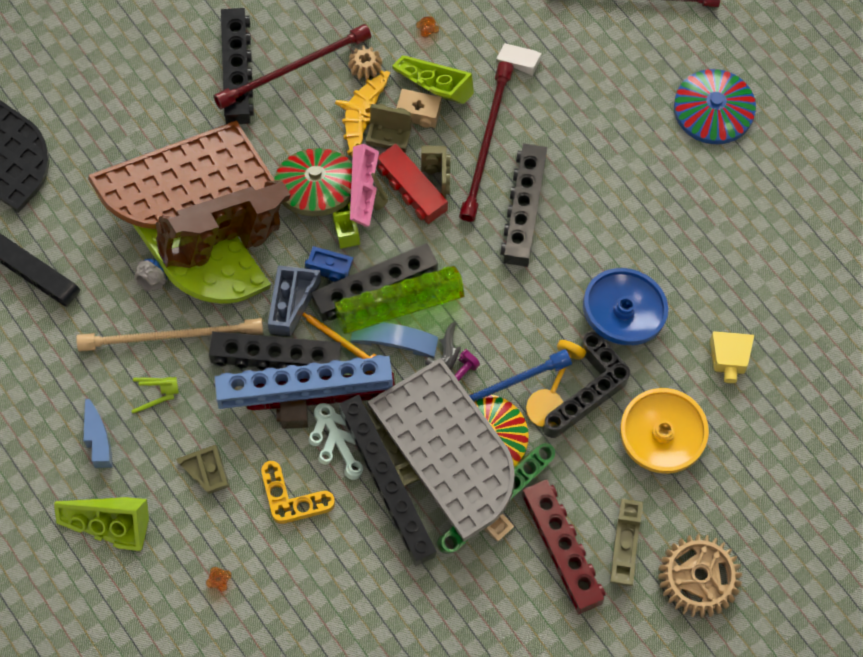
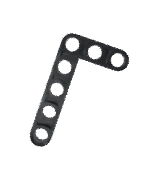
M596 332L586 333L581 347L586 350L585 358L600 373V376L546 416L543 432L547 437L556 438L627 384L630 376L629 367ZM587 343H594L595 347H590ZM601 358H607L610 362L605 363ZM619 373L624 378H617L614 374ZM598 386H605L608 390L603 391ZM582 398L590 399L591 403H585ZM572 410L575 415H568L565 411ZM554 422L559 427L553 428L548 423Z

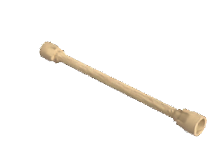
M262 318L247 319L245 323H240L238 326H216V328L205 327V329L194 328V330L183 329V331L172 330V332L161 331V333L150 332V334L139 333V335L128 334V336L117 335V337L106 336V338L95 336V333L78 334L77 348L79 352L96 350V347H100L103 344L133 343V341L144 342V340L155 341V339L166 340V338L177 339V337L188 338V336L199 337V335L210 336L212 331L263 335Z

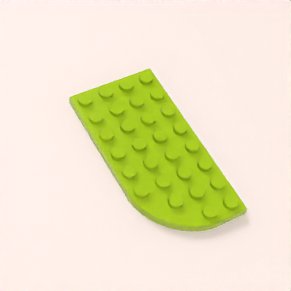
M133 225L163 268L169 280L181 291L194 298L211 303L229 304L244 301L270 289L271 283L238 236L232 240L226 239L214 245L209 261L203 266L191 268L170 266L166 268L158 251L156 241L157 229ZM181 237L173 240L172 249L179 246Z

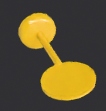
M559 340L557 344V349L559 351L566 349L570 358L581 360L586 355V350L573 342ZM566 368L559 370L551 390H538L531 394L527 400V416L535 425L543 427L546 416L563 403L556 390ZM554 422L548 423L551 427L556 425Z

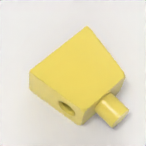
M713 331L710 338L713 367L716 372H724V382L736 383L737 374L745 373L749 363L754 335Z

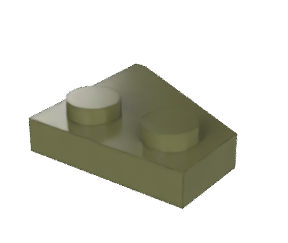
M216 444L176 459L208 494L230 487Z

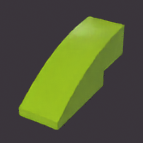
M351 201L344 208L332 213L340 249L361 245L357 224L350 220Z

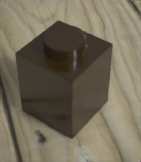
M306 400L280 402V409H276L277 422H281L282 429L308 428Z

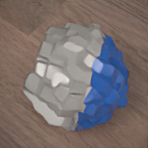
M151 258L138 262L134 277L136 283L141 285L145 291L161 289L168 278L159 262Z

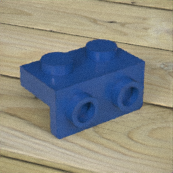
M313 246L309 259L305 261V269L320 270L321 276L337 282L348 277L353 257Z

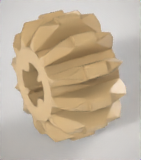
M364 45L362 50L355 48L354 54L349 56L348 67L351 69L352 76L357 75L359 80L362 77H365L367 80L369 76L375 78L377 73L382 70L381 66L383 63L380 53L378 51L373 52L372 46L368 50Z

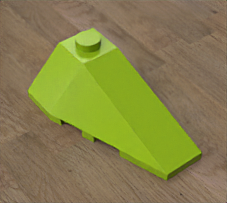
M404 55L392 65L393 70L446 100L465 104L474 94L472 73Z
M120 497L56 501L54 503L57 524L79 533L84 531L95 536L94 539L101 541L103 539L113 543V546L119 549L142 550L149 522L147 499Z

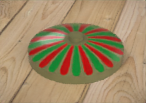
M325 148L306 149L289 156L278 167L274 181H283L291 194L289 201L282 204L292 212L305 216H324L339 211L351 201V195L340 188V185L343 184L351 189L352 162L343 154Z

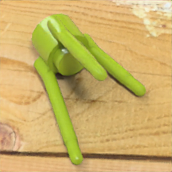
M134 377L133 381L138 382L139 386L160 385L161 394L166 393V396L139 406L131 412L134 414L166 400L174 399L173 394H179L177 377Z

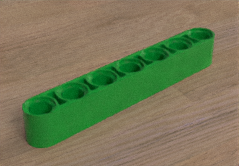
M542 443L531 450L514 466L516 488L513 489L511 499L554 459L555 449L552 445ZM540 449L547 453L546 460L539 456ZM524 464L530 465L532 469L531 474H527L524 471ZM452 525L439 537L437 547L440 552L451 554L460 549L468 540L464 542ZM446 537L453 540L454 545L452 549L445 546Z

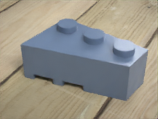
M278 265L268 319L269 334L292 335L312 299L311 292L315 291L321 282L320 270Z

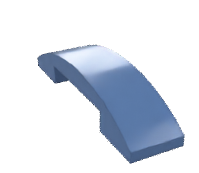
M355 321L350 342L372 346V343L413 351L415 355L434 358L438 337L418 329L392 323Z

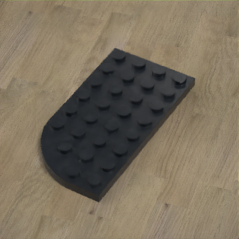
M0 100V200L19 213L43 186L48 173L49 154L46 142L38 127Z

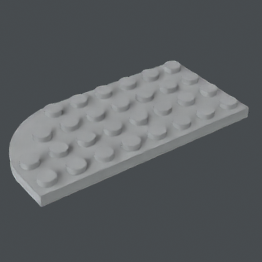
M442 358L437 359L368 401V406L464 542L493 524L503 514L514 489V465L511 454Z

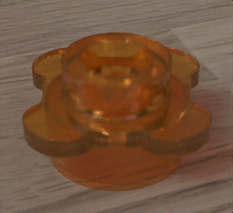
M424 17L416 23V27L420 29L421 36L427 38L432 33L439 32V26L436 25L433 17Z
M212 567L209 579L206 581L207 587L217 588L221 592L226 591L228 579L232 577L229 570L224 571L218 567Z

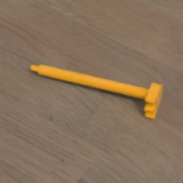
M303 313L302 316L306 318V321L334 341L341 342L344 348L357 357L367 359L376 356V354L367 355L312 315Z

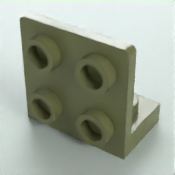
M421 146V172L428 174L442 172L441 194L446 199V194H450L451 154H446L447 146Z

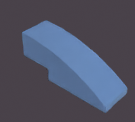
M85 399L83 441L87 448H92V463L95 468H113L111 445L106 428L90 399Z

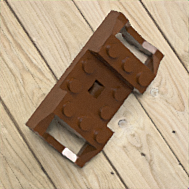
M267 181L264 188L255 190L252 186L178 210L176 217L159 216V220L156 222V241L159 255L166 268L170 266L191 268L206 264L209 261L213 246L226 239L232 240L239 236L246 249L252 246L258 247L268 239L273 231L279 230L281 224L279 210L282 203L289 201L291 194L283 181ZM181 237L179 246L172 249L173 240Z

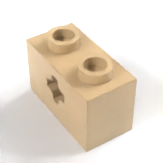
M402 89L397 108H404L411 112V123L419 124L425 128H436L442 97Z

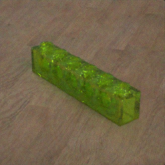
M455 266L444 267L442 270L425 273L412 279H405L402 282L386 285L377 290L363 292L351 298H344L341 301L334 302L338 324L343 333L347 334L463 298L465 295L462 276Z

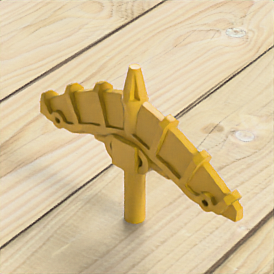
M381 70L379 72L380 75L372 80L367 79L366 85L359 91L355 90L353 92L354 96L350 101H335L336 105L346 110L345 118L342 119L346 130L343 138L347 140L349 147L347 154L351 155V157H353V147L363 142V133L367 125L371 123V104H376L378 96L386 87L390 75L388 71L384 72Z

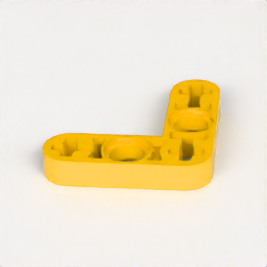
M268 461L262 466V477L272 517L277 523L285 524L328 513L334 508L335 499L329 491H320L289 499L280 465L275 461ZM270 467H273V470H278L274 472L276 479L274 482H272L270 474L267 473ZM274 487H280L283 490L280 497H273L270 494ZM323 497H326L327 500H331L328 502V506H324L323 503H320L322 502ZM313 499H315V504L317 508L315 510H313ZM307 502L310 508L307 512L302 513L297 509L298 504ZM290 505H293L295 515H292V512L288 511L291 510ZM280 508H283L284 511H288L285 513V517H280V515L277 514L279 513Z

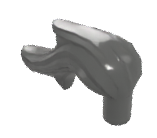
M456 322L451 323L445 332L444 338L439 339L443 346L441 358L450 370L453 368L461 349L460 346L455 348L453 344ZM429 357L426 359L425 364L429 365L435 360Z

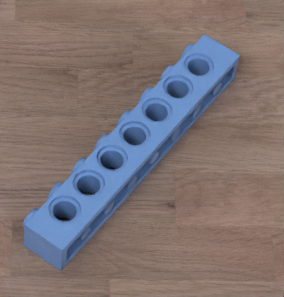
M376 355L367 359L333 360L324 364L290 365L281 369L266 368L264 371L255 372L247 370L238 374L223 373L220 376H215L218 408L225 409L387 390L393 387L390 356ZM367 371L374 372L372 375L364 374ZM346 373L352 374L349 378L343 377ZM323 376L331 377L328 380L321 379ZM303 378L309 379L305 383L299 382ZM280 381L287 382L285 385H278ZM260 383L265 384L262 388L255 387ZM237 386L243 387L241 390H234Z

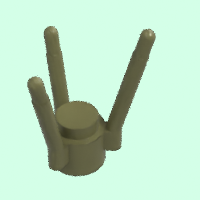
M372 173L371 176L378 189L376 190L373 208L380 210L387 204L388 196L383 191L375 173ZM341 184L340 188L351 195V189Z

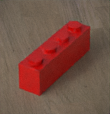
M394 144L378 156L377 171L381 176L387 177L390 186L395 191L398 190L402 194L404 202L415 209V213L420 220L424 219L427 224H430L448 211V201L397 144Z

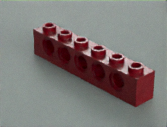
M546 479L523 489L522 498L579 615L602 605L606 594L603 586L597 584L594 578L596 573L592 564H588L584 557L586 556V551L581 543L578 544L575 538L577 534L574 526L568 524L565 518L567 517V512L563 504L559 505L556 499L558 494L554 485H550ZM548 503L551 505V509L544 510L540 507V504ZM552 522H557L558 524H560L561 528L558 530H554L549 526V524ZM567 542L570 548L563 550L559 547V543ZM577 562L580 568L573 570L568 566V563ZM586 582L590 588L582 590L578 587V583Z

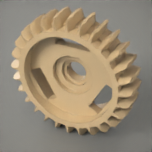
M698 534L695 541L689 535L687 543L682 538L679 539V546L673 543L671 546L672 550L667 549L665 552L668 557H662L661 562L665 565L659 566V571L664 573H660L658 579L665 580L659 586L660 588H667L663 596L670 594L671 597L668 603L676 601L675 610L682 606L684 607L683 614L691 610V617H694L696 612H699L700 618H703L705 611L708 612L709 617H712L714 609L720 614L722 612L721 606L727 609L729 607L728 601L731 603L735 601L733 595L737 596L739 594V590L736 587H740L742 584L741 581L737 580L741 578L742 573L736 572L741 567V564H733L737 556H729L732 549L730 548L725 551L723 549L725 542L720 546L717 545V538L709 542L708 535H706L704 540H701ZM693 550L696 555L679 566L675 560L686 552ZM719 564H723L726 569L728 580L726 585H721ZM697 569L706 571L707 578L705 580H699L695 577ZM681 590L702 598V602L688 599L680 593Z

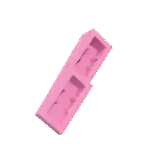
M360 144L353 147L350 220L368 227L370 226L377 190L373 186L371 174L375 173L379 151L365 144Z

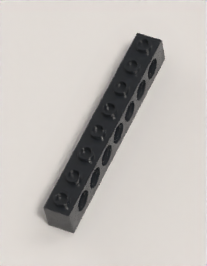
M357 395L340 403L339 412L415 567L435 558L437 551L360 396Z

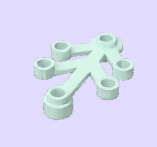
M322 403L317 405L314 410V418L317 423L314 431L309 436V443L313 446L320 445L323 439L321 433L325 425L329 431L324 449L318 457L319 462L324 465L331 462L333 458L332 450L336 444L347 464L344 469L345 476L351 480L358 479L363 472V466L353 458L345 441L354 445L355 443L349 432L338 429L335 424L338 423L346 426L342 416L335 413L334 408L329 404ZM322 411L327 412L328 415H324ZM316 436L319 440L315 441L312 437ZM322 455H327L329 459H324ZM351 466L357 467L358 470H353Z

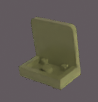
M371 104V123L366 138V145L388 149L397 144L406 153L411 135V112L404 108L396 109L387 107L384 104Z

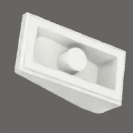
M504 43L496 61L509 62L515 69L533 76L541 61L542 53Z

